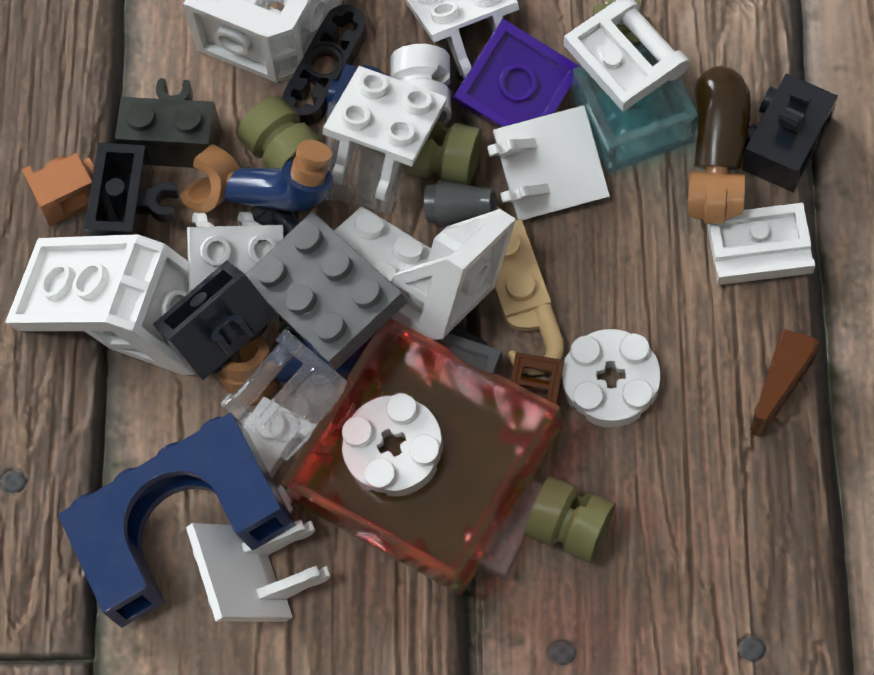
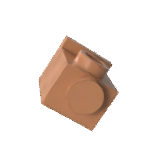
M76 152L68 157L55 158L48 162L43 169L33 172L30 165L21 169L49 227L88 209L94 165L89 157L81 161Z

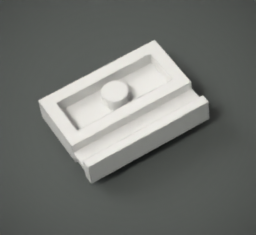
M803 203L743 210V214L727 219L725 224L707 223L713 262L717 273V285L812 274L814 272L815 261L812 258L811 241Z

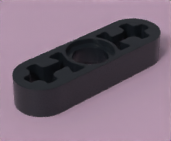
M339 5L328 12L284 90L283 98L300 115V123L304 122L307 126L316 124L324 117L329 108L326 100L332 80L340 79L345 64H353L367 38L365 16L355 6ZM348 22L353 23L354 30L347 29L340 40L341 47L336 44L339 40L337 26L345 27ZM329 56L338 61V66L331 73L321 74L312 68L317 59ZM310 82L314 85L312 90L313 105L305 104L300 109L297 107L296 99L300 101L306 99L311 90Z

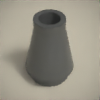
M438 180L437 184L427 185L425 189L424 213L426 220L429 223H437L439 227L453 225L497 210V196L494 188H480Z

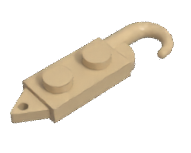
M518 219L515 221L494 292L505 323L517 331L529 332L540 330L546 348L544 357L561 359L564 353L563 337L551 307V300L522 219ZM514 350L508 352V358L512 365L514 364L516 354ZM524 368L523 373L532 376L548 373V371Z

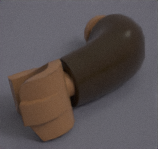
M716 66L703 72L697 80L695 87L698 122L694 167L705 169V172L689 171L687 211L690 217L703 219L704 223L725 224L727 219L743 214L745 174L729 173V170H739L741 168L749 131L751 103L750 91L743 77L733 68Z

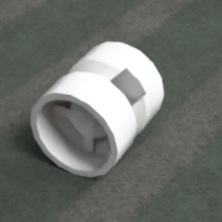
M411 44L395 50L390 56L391 77L447 97L446 105L438 118L443 120L444 124H447L451 119V90L448 88L450 84V55L443 48L430 44Z

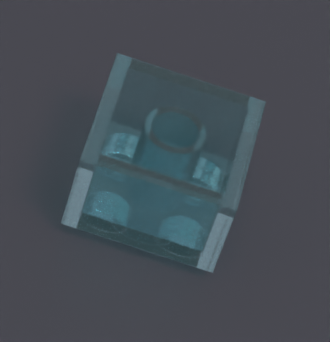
M643 44L635 47L652 67L658 63L657 59ZM582 66L573 69L572 97L577 107L585 106L596 149L608 174L695 142L698 114L680 77L673 81L668 80L622 112Z

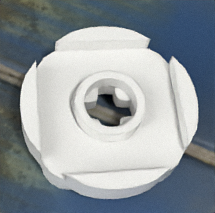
M605 329L592 332L587 336H581L571 345V350L564 360L562 388L566 401L572 408L574 406L579 413L583 414L585 420L602 427L625 426L639 419L641 413L647 410L650 405L652 406L657 398L660 385V367L655 354L649 348L648 341L643 336L634 333L630 334L622 330ZM607 368H614L616 372L622 373L625 379L617 380L615 388H607L606 381L598 380L597 375L604 373Z
M398 393L393 396H382L365 403L345 422L342 429V453L347 468L356 482L369 491L372 489L376 492L386 493L387 496L396 497L408 495L425 486L437 471V464L441 458V452L443 453L444 444L440 427L430 410L407 394ZM393 435L395 438L402 436L406 439L400 445L402 453L395 457L389 451L382 454L379 451V448L384 445V438Z

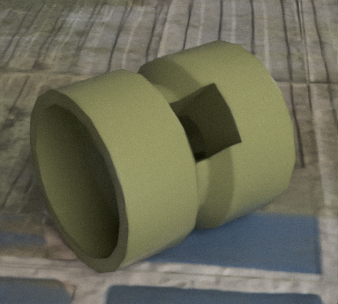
M280 96L267 98L253 107L244 117L237 131L238 139L255 157L262 158L266 168H283L285 163L294 160L297 146L304 140H316L325 144L311 127L307 126L304 122L300 123V115Z
M438 119L413 166L402 164L403 173L425 179H431L435 174H439L441 180L471 185L480 155L482 129L459 123L446 128L443 120Z
M549 476L535 500L527 521L525 536L549 546L559 541L563 543L565 553L591 563L607 533L616 503L591 492L583 497L579 496L575 485Z

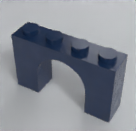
M231 412L223 417H215L208 420L196 433L180 442L164 446L157 453V456L136 468L122 471L115 477L113 482L94 493H87L78 497L69 508L57 514L102 612L121 628L165 603L145 561L142 551V535L145 524L153 510L169 496L189 489H202L215 493L235 533L252 551L296 526L251 437Z

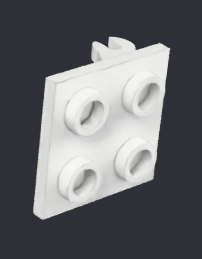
M405 0L407 6L433 42L447 39L460 76L463 75L464 79L472 67L467 58L459 28L487 18L494 33L504 15L520 10L517 0Z
M359 66L323 127V135L340 140L336 164L332 172L334 183L342 185L343 176H347L356 143L385 153L382 174L375 197L386 201L388 191L391 192L399 163L413 166L446 105L447 97Z
M584 105L493 130L496 143L487 147L489 156H500L509 188L508 191L500 193L503 203H513L517 220L531 219L610 196Z
M240 212L238 214V221L242 222V226H214L207 221L205 213H194L192 223H196V227H187L189 292L226 260L246 274L283 239V225H260L254 221L251 212ZM277 315V317H276L275 319H273L272 321H283V320Z
M302 520L295 521L296 526L253 551L238 537L232 525L192 523L186 527L193 548V555L197 561L215 621L286 622L293 618L287 599L309 587L327 581L331 577L328 567L325 566L318 570V567L314 566L277 581L269 555L294 541L311 536L315 532L312 521H308L303 524Z

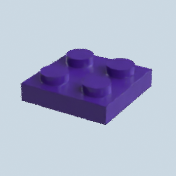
M502 18L454 95L453 101L497 128L509 126L555 113L582 67Z

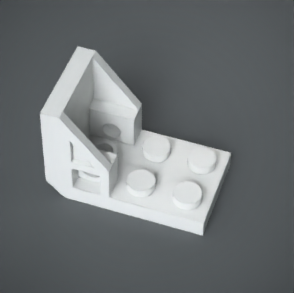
M185 0L183 4L197 51L279 83L292 78L326 15L331 9L341 5L343 0ZM274 2L282 3L285 6L282 11L272 7L270 10H267L268 6Z
M363 206L334 231L397 287L407 299L408 303L389 321L422 342L443 339L495 288L516 218L498 209L447 226L434 238L431 248Z
M138 234L38 238L5 323L17 331H84L109 349L180 375H195L152 325L189 293L188 261L166 244Z

